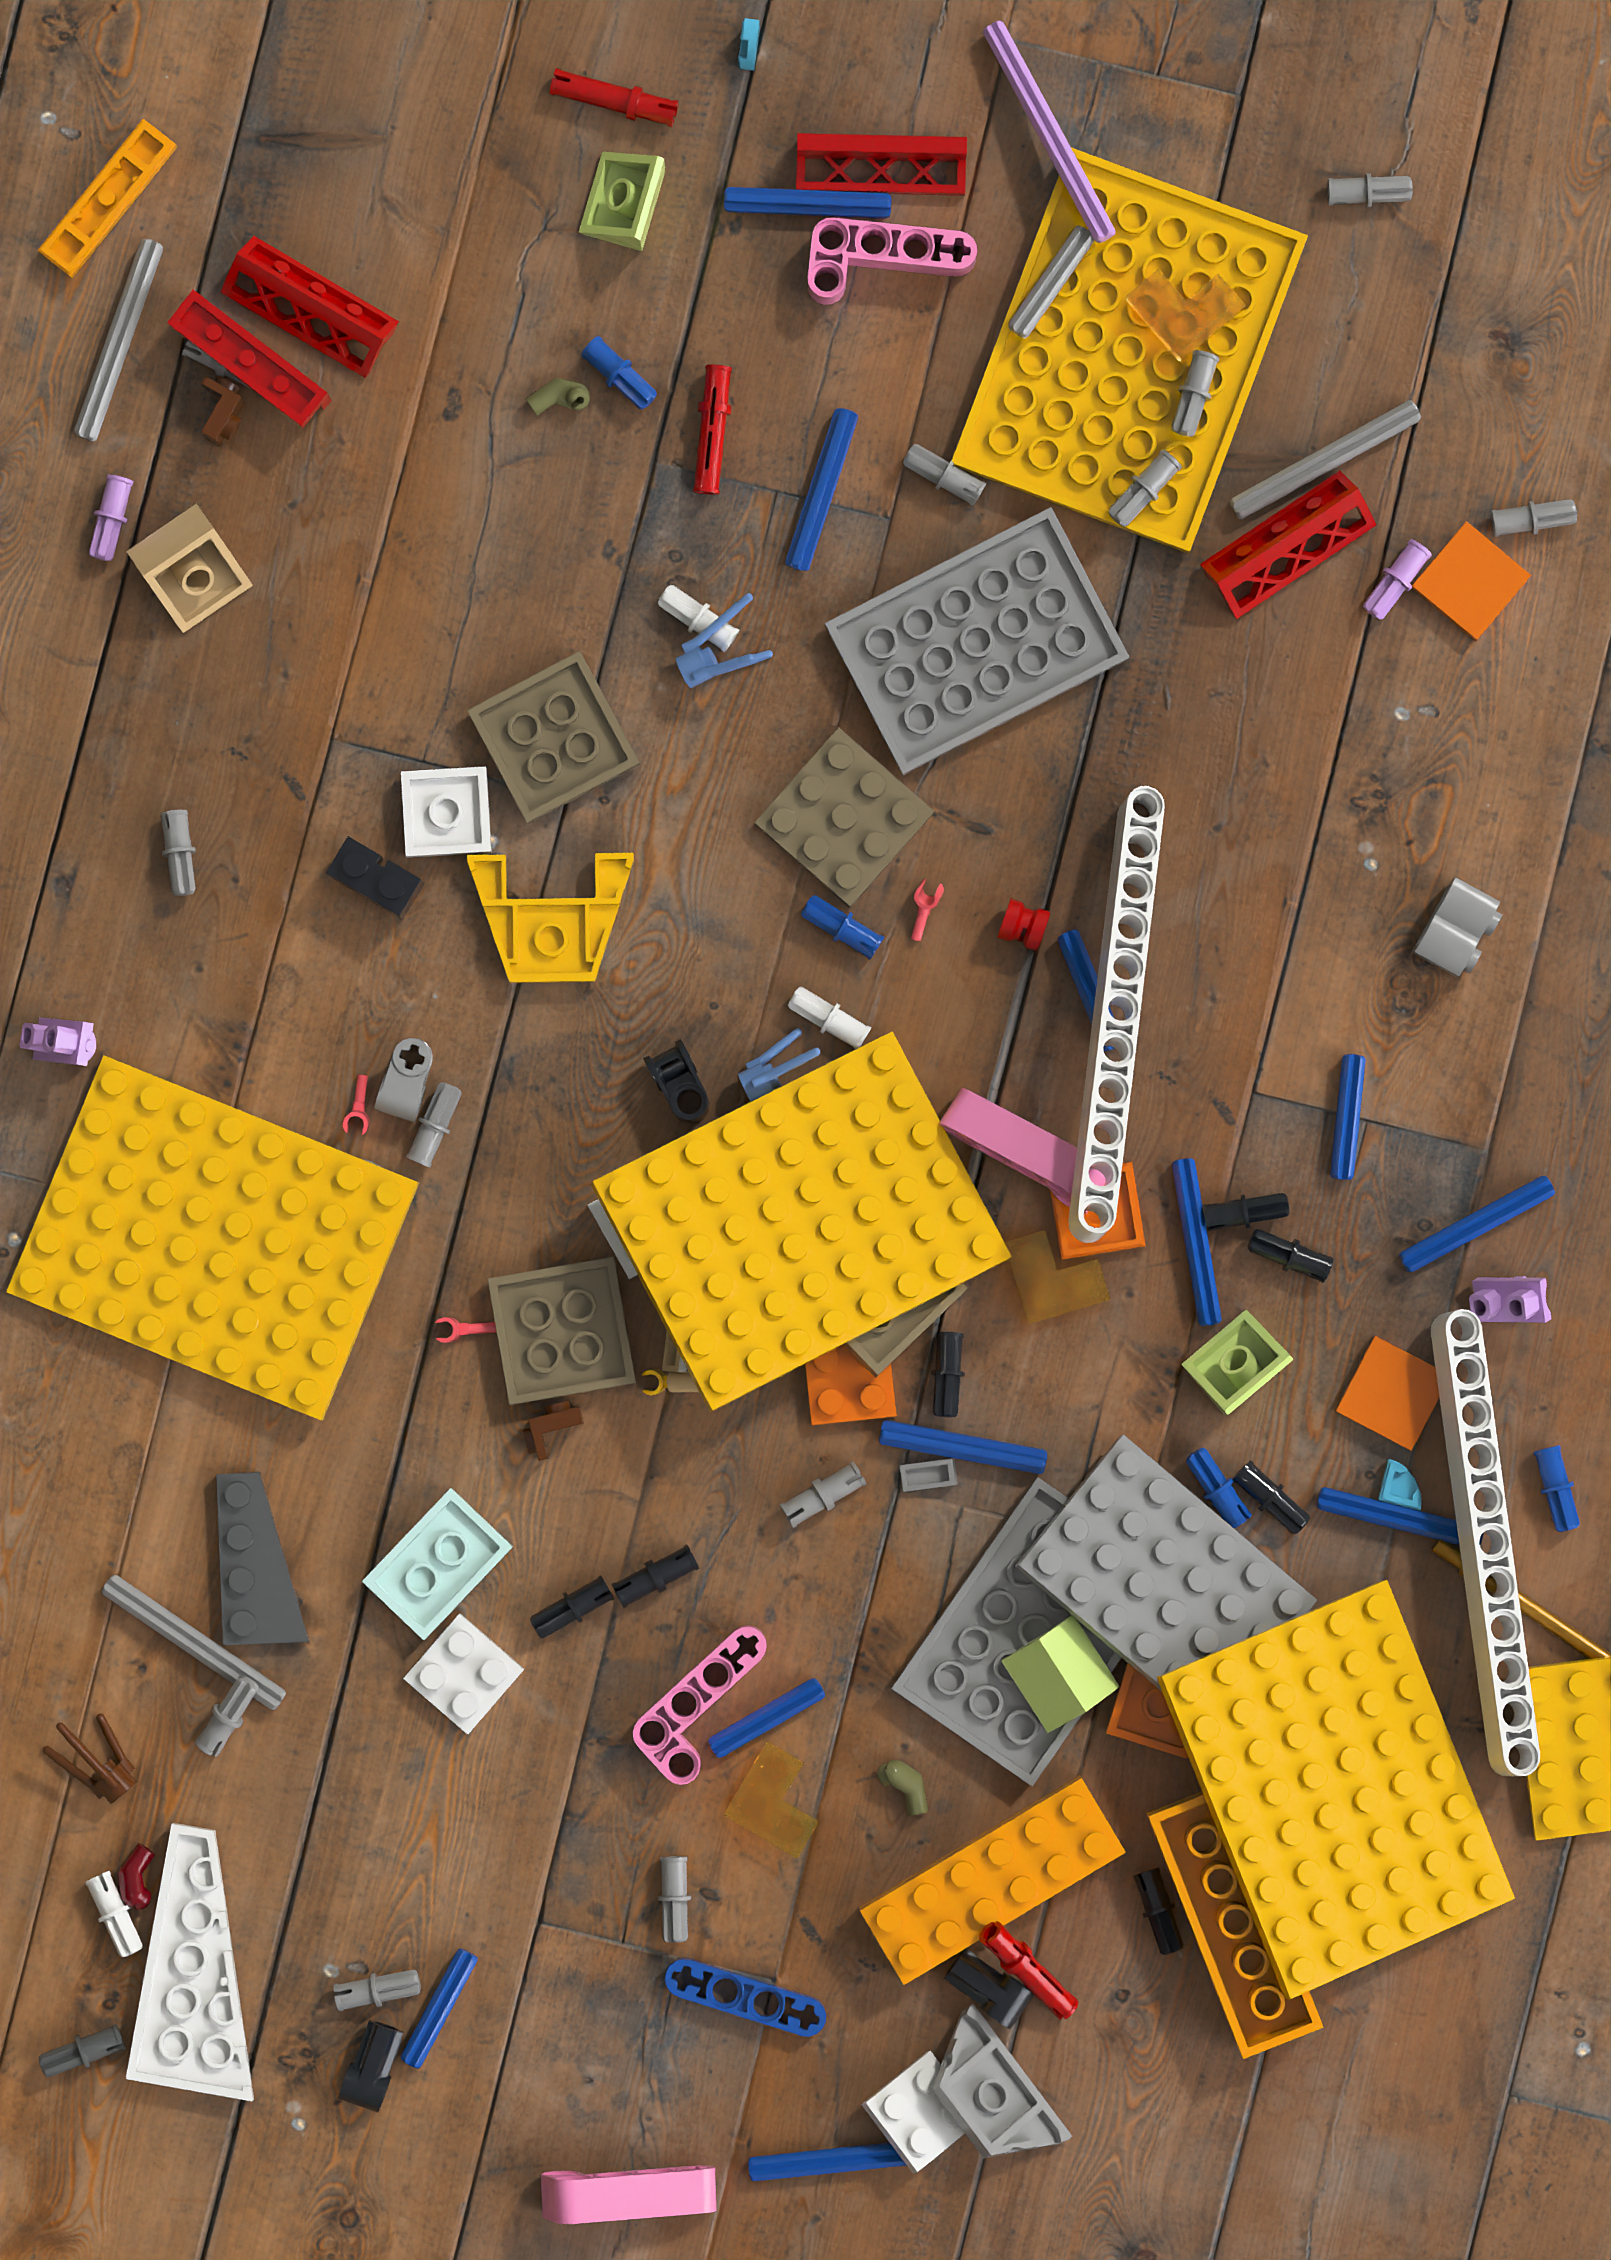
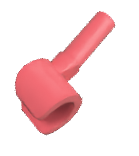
M923 879L914 894V900L918 905V914L911 935L912 940L921 941L930 910L937 906L944 893V887L941 883L933 897L924 893L923 886L926 879Z
M357 1075L352 1111L343 1120V1129L346 1133L349 1131V1119L353 1116L360 1117L364 1122L362 1135L369 1128L370 1118L365 1113V1096L368 1076Z
M443 1317L435 1321V1323L448 1322L453 1327V1333L450 1337L436 1338V1340L444 1343L455 1342L460 1336L469 1334L496 1333L495 1322L468 1324L460 1323L451 1317Z

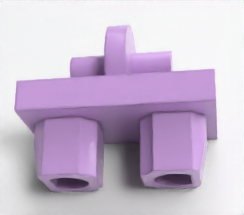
M39 1017L38 1024H23L19 1045L20 1048L34 1050L33 1060L87 1066L88 1060L91 1059L96 1050V1038L92 1032L94 1024Z
M1516 1276L1514 1278L1478 1277L1472 1281L1474 1294L1469 1297L1470 1310L1476 1314L1480 1322L1546 1323L1551 1320V1312L1546 1303V1278H1527L1526 1276Z

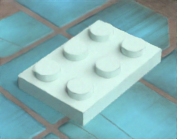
M450 1488L362 1582L415 1633L425 1640L513 1546L455 1490Z

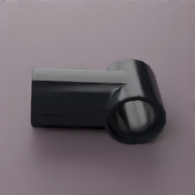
M967 1948L956 1958L944 1977L962 1993L981 2004L979 2007L985 2013L1008 2029L1013 2027L1035 1996L1017 1979L1006 1972L1000 1973Z
M368 2021L355 2061L349 2065L338 2099L379 2113L391 2080L389 2073L402 2042L403 2031L382 2022Z

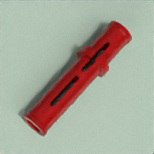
M556 68L554 71L555 78H552L550 95H557L626 114V119L633 121L638 117L661 123L671 128L674 125L675 119L673 118L677 116L678 100H670L644 93L643 88L638 86L629 89L566 72L559 68Z
M707 364L705 365L706 376L703 402L698 403L697 411L701 413L695 482L692 492L705 495H719L726 416L731 415L732 406L728 405L732 367Z
M996 1921V1923L990 1922L983 1928L979 1940L1000 1960L1001 1968L1008 1974L1017 1976L1048 2007L1059 2020H1062V2017L1067 2019L1076 2011L1078 1999L1067 1991L1032 1955V1949L1025 1942L1016 1940L999 1921Z

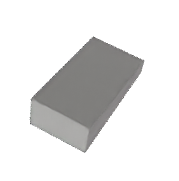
M954 1458L900 1465L903 1492L958 1485Z

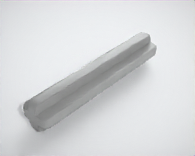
M1079 225L1074 228L1010 320L1008 328L1017 336L1025 339L1030 335L1094 242V238L1089 230Z

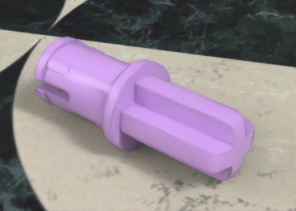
M108 474L100 509L94 511V516L97 517L89 548V555L102 561H111L114 558L122 524H127L128 519L124 517L130 489L134 482L128 478Z
M1410 539L1408 545L1390 569L1385 567L1382 571L1384 577L1364 602L1363 607L1365 610L1379 620L1384 619L1404 590L1410 591L1412 588L1410 582L1425 562L1432 556L1431 552L1419 542Z

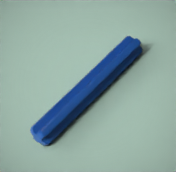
M728 187L724 192V209L727 212L887 219L891 214V195L888 193Z
M837 408L834 411L786 558V565L798 571H808L810 569L858 421V414L848 409Z
M1193 1158L1175 1160L1172 1163V1170L1198 1323L1200 1326L1219 1324L1222 1317L1195 1161Z
M1540 1176L1405 1249L1399 1254L1400 1260L1408 1272H1414L1554 1196V1187L1547 1176Z
M890 1420L883 1421L879 1435V1443L882 1445L1036 1474L1044 1472L1047 1462V1451L1044 1449Z
M1326 1487L1321 1488L1316 1503L1319 1510L1459 1545L1457 1523L1454 1519ZM1484 1532L1480 1536L1479 1545L1482 1543Z
M890 2143L756 2156L748 2160L749 2177L752 2181L906 2166Z

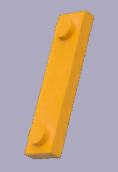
M142 119L37 251L73 279L177 149V145L145 119Z

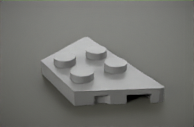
M972 2004L963 2009L932 2090L981 2156L989 2158L1061 2144L1073 2137L975 2005Z

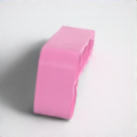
M834 217L825 218L818 222L812 234L808 269V292L812 299L823 305L839 301L846 288L848 265L953 277L964 276L975 265L977 245L968 233L961 231ZM834 231L841 235L843 243L840 247L829 250L820 244L819 239L824 233ZM869 236H877L884 241L885 248L878 254H870L862 248V241ZM912 240H918L925 244L927 253L919 259H913L906 255L903 249L904 246ZM934 242L941 243L939 261H932L935 251ZM959 245L962 246L963 254L966 255L962 257L961 262L956 263L953 262V255L950 253L953 252L954 246ZM822 273H830L838 279L839 283L834 290L825 292L816 287L815 279Z
M961 1088L939 1122V1125L944 1127L945 1131L956 1139L1048 1187L1057 1199L1070 1207L1077 1147L972 1091ZM1089 1169L1090 1180L1095 1185L1104 1186L1106 1183L1104 1175L1098 1170Z
M746 1625L734 1630L635 1723L633 1738L636 1745L672 1783L679 1785L688 1784L699 1774L701 1766L700 1755L681 1733L765 1655L767 1647L766 1638L758 1628ZM740 1635L746 1638H750L752 1635L756 1636L758 1641L755 1644V1648L758 1652L754 1656L746 1652L737 1659V1663L744 1667L736 1672L732 1662L721 1655L720 1652L727 1648L729 1654L732 1655L740 1646L737 1640ZM710 1663H721L728 1670V1679L721 1686H712L704 1679V1669ZM683 1691L691 1693L697 1703L694 1712L689 1715H680L675 1712L672 1707V1699L675 1694ZM647 1721H657L662 1724L665 1730V1736L658 1744H649L641 1737V1727ZM683 1752L691 1756L694 1762V1768L691 1773L679 1776L672 1772L669 1761L676 1753Z
M696 2165L583 2174L578 2171L541 2173L542 2217L558 2224H579L717 2211L715 2167Z

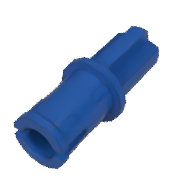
M600 336L594 338L582 351L581 357L586 359L607 379L606 385L608 387L615 386L638 409L643 410L647 408L656 398V390L631 368L632 362L629 359L624 361Z
M816 895L811 896L802 909V917L834 936L832 941L836 943L839 939L866 956L869 960L884 939V936L877 934L853 919L852 912H849L847 915Z
M1557 1445L1534 1451L1533 1454L1536 1457L1544 1489H1541L1540 1492L1541 1494H1546L1555 1530L1557 1532H1564L1579 1527L1580 1521L1570 1488L1574 1486V1483L1568 1480L1560 1451L1561 1447Z
M1197 1449L1187 1457V1465L1206 1492L1203 1495L1204 1499L1211 1501L1224 1521L1231 1527L1236 1528L1252 1516L1231 1484L1234 1482L1232 1478H1225L1207 1449Z

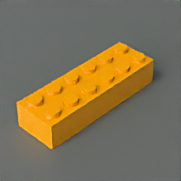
M1078 1775L859 1906V1909L903 1985L979 1941L981 1931L990 1922L996 1923V1921H999L1003 1926L1123 1855L1126 1851L1083 1779Z
M1198 1792L1147 1812L1146 1815L1241 2057L1243 2059L1324 2028L1310 1991L1292 1999H1285L1203 1792Z

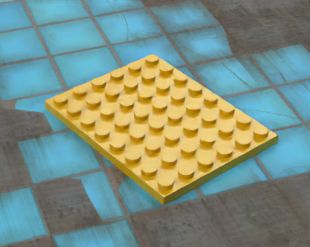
M1071 147L1115 228V235L1101 243H1097L1094 240L1087 253L1027 338L1024 339L1017 336L1008 328L1010 320L1074 228L1079 225L1089 230L1059 175L952 462H954V466L1189 554L1308 235ZM1201 350L1212 353L1220 359L1217 362L1208 391L1211 394V399L1205 401L1195 435L1187 437L1172 431L1171 425L1181 393L1178 391L1179 386L1185 383L1193 358V351ZM1161 450L1170 453L1181 464L1182 469L1177 471L1157 493L1159 498L1156 502L1151 500L1128 526L1123 527L1116 523L1109 515L1108 510L1133 483L1131 478L1134 475L1139 476L1159 455Z
M893 1031L591 1183L599 1202L710 1412L1012 1257L944 1127L939 1125L940 1120Z
M103 1055L13 1274L7 1293L323 1421L419 1182Z
M1381 1580L1157 1676L1285 1999L1299 1996L1515 1899L1388 1580Z

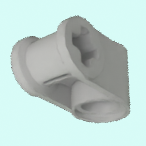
M408 1038L397 1044L388 1071L382 1080L374 1110L411 1122L416 1121L433 1060L432 1050L426 1042L421 1039ZM413 1045L419 1046V1054L425 1058L423 1064H415L412 1070L407 1068V1060L401 1058L403 1050L410 1051Z

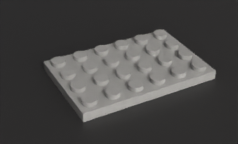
M1052 507L825 623V627L902 775L923 766L1130 658Z
M1124 1434L1115 1440L1015 1566L1160 1691L1162 1690L1157 1676L1307 1613L1317 1601L1315 1597Z
M1039 1477L1034 1480L891 1687L898 1694L1032 1787L1082 1716L1080 1715L1047 1733L1001 1661L1071 1616L1067 1610L1015 1567L1069 1499ZM1079 1622L1110 1672H1112L1122 1657Z

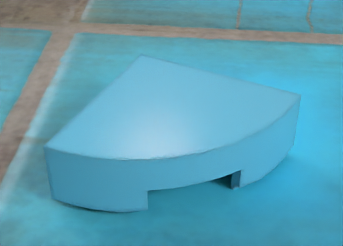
M745 18L744 21L742 20L741 44L738 56V66H740V69L751 71L755 69L760 20Z
M1387 1459L1378 1500L1420 1511L1421 1493L1414 1476L1399 1462Z

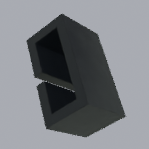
M347 836L326 873L332 879L403 920L422 889L424 882L390 860L387 861L384 867L381 866L384 861L381 855Z

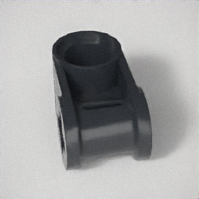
M681 1039L675 1041V1047L653 1058L649 1055L643 1058L659 1091L663 1092L678 1120L694 1124L706 1117L709 1112L710 1102L696 1074L698 1071ZM688 1092H694L702 1099L700 1109L693 1114H685L678 1108L680 1097Z

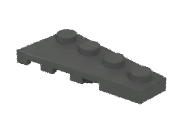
M261 1472L216 1474L223 1645L309 1642L310 1639L291 1581L286 1557L279 1540Z

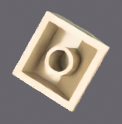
M197 503L126 551L182 633L253 586Z

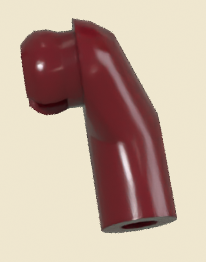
M141 1843L136 1845L117 1874L121 1900L128 1907H134L137 1910L146 1908L151 1902L152 1894L144 1887L142 1874L156 1855Z

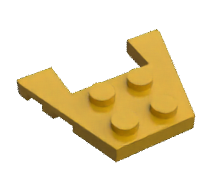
M595 853V898L507 899L506 855H467L470 871L510 983L596 981L634 862V853Z

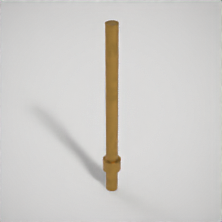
M1441 1539L1437 1540L1431 1551L1457 1568V1574L1464 1578L1460 1550L1449 1542ZM1489 1575L1485 1581V1588L1495 1594L1497 1583L1493 1576ZM1518 1590L1521 1613L1589 1659L1611 1656V1653Z

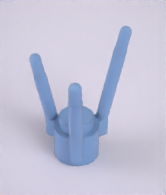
M747 593L694 639L682 644L685 654L676 657V662L685 682L690 688L717 675L758 663L773 656V652L767 650L718 663L710 647L703 650L700 648V645L752 601V594Z
M796 1028L760 1057L746 1063L747 1070L738 1073L742 1086L751 1102L780 1087L781 1083L778 1076L808 1062L820 1054L819 1048H813L773 1068L771 1063L765 1065L801 1036V1029Z

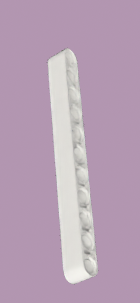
M1150 786L1135 788L1120 805L1117 813L1068 1219L1072 1235L1084 1243H1093L1099 1240L1114 1225L1117 1214L1165 809L1162 795ZM1133 803L1144 805L1149 812V817L1139 816L1133 809ZM1128 843L1139 845L1144 851V858L1132 855L1128 849ZM1129 883L1134 885L1139 891L1140 898L1129 897L1123 889V884ZM1118 924L1130 926L1135 933V939H1128L1121 935ZM1120 964L1124 966L1130 974V979L1124 980L1119 978L1114 972L1113 965ZM1116 1005L1120 1007L1125 1014V1020L1119 1021L1114 1019L1109 1013L1108 1006ZM1103 1047H1114L1120 1054V1062L1109 1060L1104 1054ZM1098 1088H1109L1115 1095V1103L1105 1102L1100 1097ZM1094 1128L1104 1129L1109 1134L1111 1143L1102 1144L1098 1142L1094 1136ZM1089 1169L1098 1170L1104 1175L1105 1186L1095 1185L1090 1180ZM1084 1211H1092L1098 1215L1101 1222L1100 1228L1091 1227L1086 1223Z
M1460 1309L1440 1314L1434 1319L1431 1326V1338L1487 1752L1490 1765L1496 1773L1501 1776H1526L1532 1774L1537 1769L1540 1762V1750L1483 1331L1480 1319L1475 1313ZM1453 1320L1458 1321L1462 1328V1336L1459 1341L1452 1336L1450 1331V1325ZM1459 1362L1463 1363L1468 1371V1378L1465 1383L1461 1382L1456 1374V1367ZM1465 1405H1468L1474 1414V1420L1470 1426L1462 1418V1409ZM1471 1447L1477 1450L1480 1457L1476 1468L1472 1467L1468 1461V1452ZM1477 1490H1480L1485 1497V1506L1481 1511L1476 1508L1473 1501ZM1483 1532L1491 1540V1548L1487 1554L1482 1551L1479 1545V1539ZM1489 1575L1493 1576L1497 1583V1590L1493 1596H1490L1485 1588V1581ZM1495 1618L1499 1619L1503 1627L1499 1639H1496L1491 1631V1624ZM1500 1661H1504L1508 1667V1677L1504 1682L1497 1675V1666ZM1507 1703L1514 1710V1719L1510 1725L1503 1718V1709ZM1513 1746L1518 1749L1520 1754V1761L1515 1768L1508 1759L1510 1749Z

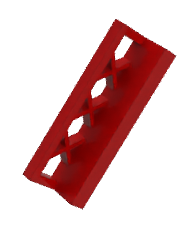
M797 133L796 190L965 196L967 137ZM805 159H823L834 172L823 182L805 181ZM832 159L845 161L838 166ZM854 160H866L876 173L865 183H854L844 170ZM875 160L887 162L882 167H880ZM897 161H908L919 173L908 184H897L886 171ZM917 161L930 163L923 168ZM939 162H957V185L938 184L928 172ZM840 176L845 182L832 181L836 177ZM882 177L887 183L874 182ZM924 178L929 184L917 183Z
M253 236L236 254L220 291L222 294L364 378L370 374L381 348L394 334L399 323L398 320L256 236ZM241 272L255 281L259 292L250 294L235 285ZM282 296L289 300L295 314L286 315L279 311L273 298ZM319 318L326 322L332 335L323 337L316 333L309 319ZM355 339L370 348L365 360L350 353L346 341Z
M192 289L167 322L176 332L301 428L305 427L319 407L325 410L332 401L328 392L194 289Z
M1338 471L1202 562L1200 566L1205 576L1221 593L1231 614L1238 619L1377 524L1359 488L1341 471ZM1356 507L1361 519L1347 528L1339 527L1342 516ZM1316 533L1324 534L1321 545L1312 552L1303 551L1308 538ZM1280 557L1289 558L1285 570L1277 575L1268 574L1274 561ZM1244 581H1254L1250 593L1236 601L1231 590Z

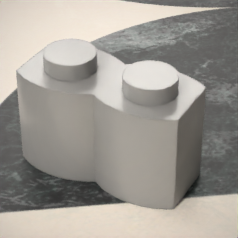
M1456 877L1452 878L1413 948L1412 954L1454 977H1459L1463 971L1470 974L1482 951L1476 949L1483 933L1491 936L1502 917V914L1496 911L1500 901Z

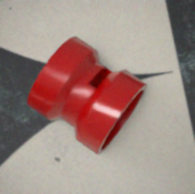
M1010 898L997 938L1007 942L1012 940L1023 942L1025 948L1037 952L1051 912L1042 908L1035 910L1026 908L1023 902Z

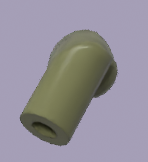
M554 378L525 398L536 416H538L554 404L576 411L583 410L590 402V395L588 389L579 382L564 378Z
M891 1760L889 1763L880 1765L877 1771L879 1782L884 1786L891 1785L904 1793L908 1815L929 1812L923 1778L917 1770L900 1760Z

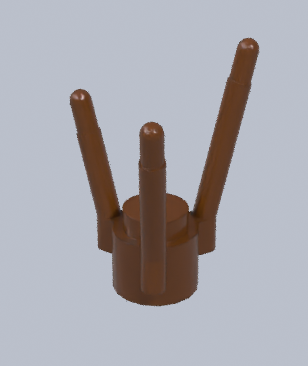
M98 1714L96 1719L118 1762L117 1765L112 1759L102 1765L63 1723H58L56 1726L57 1730L95 1771L91 1775L93 1778L51 1747H43V1753L89 1787L98 1799L104 1796L112 1804L137 1782L130 1774L135 1767L126 1758L103 1714Z

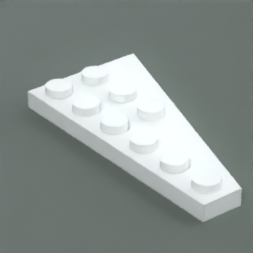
M172 1823L126 2079L253 2101L254 2095L216 1831Z

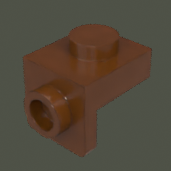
M219 375L215 381L204 376L201 381L202 387L220 398L201 433L205 439L220 447L225 438L230 441L236 434L242 422V418L238 417V414L245 402L237 394L240 388L231 381Z
M569 1401L545 1406L546 1415L528 1419L530 1428L524 1429L523 1433L529 1455L537 1453L539 1461L549 1459L543 1433L584 1424L580 1407L571 1409Z

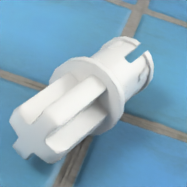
M674 585L668 586L658 601V605L686 624L689 627L687 631L690 633L696 631L700 634L718 618L716 614L708 610L709 604L701 605ZM726 623L707 640L725 652L740 630Z
M799 987L789 1001L788 1007L821 1027L820 1032L822 1034L826 1030L854 1047L855 1050L860 1048L871 1030L870 1026L864 1025L839 1009L840 1004L837 1003L833 1006L804 987Z
M107 1871L84 1882L101 1915L98 1921L99 1923L104 1921L118 1954L121 1957H127L142 1948V1942L127 1912L130 1907L128 1905L125 1906L111 1877V1872Z

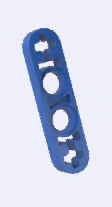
M682 1957L676 1959L666 1970V1986L673 1995L800 2036L809 2037L816 2035L823 2029L826 2023V2011L823 2004L818 1999L803 1993L691 1958ZM683 1966L692 1968L691 1976L703 1980L704 1976L703 1971L713 1973L707 1983L706 1997L697 1995L701 1986L688 1983L685 1989L678 1988V1980L672 1977V1973L674 1971L681 1972ZM723 1978L734 1981L738 1988V1994L735 1999L727 2003L718 2001L713 1995L714 1984ZM764 1991L775 1994L779 2001L777 2010L768 2016L759 2014L753 2004L756 1995ZM785 1997L795 1999L791 2004L793 2009L804 2011L806 2005L814 2006V2014L819 2016L818 2022H810L808 2028H803L800 2026V2018L788 2014L787 2023L779 2021L785 2010Z

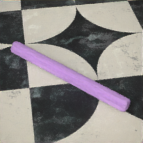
M996 21L988 25L983 30V34L1092 237L1097 243L1110 239L1115 235V228L1006 26L1002 21Z

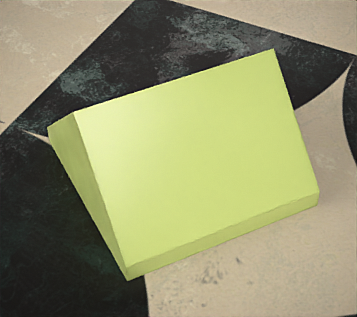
M602 152L579 233L642 251L665 174L664 158L653 155Z
M1245 1310L1181 1365L1222 1414L1229 1415L1287 1366L1293 1358Z
M1072 1615L1001 1660L1047 1733L1084 1714L1120 1687L1083 1628Z

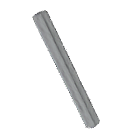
M143 238L140 241L74 429L78 437L88 441H95L99 435L163 252V246L151 239Z
M1408 400L1238 494L1230 501L1232 510L1239 519H1244L1416 424L1421 419L1417 406L1412 400Z
M112 1575L102 1588V1594L231 1683L234 1684L241 1675H245L258 1684V1690L253 1698L270 1710H275L281 1704L286 1692L277 1684L119 1576Z

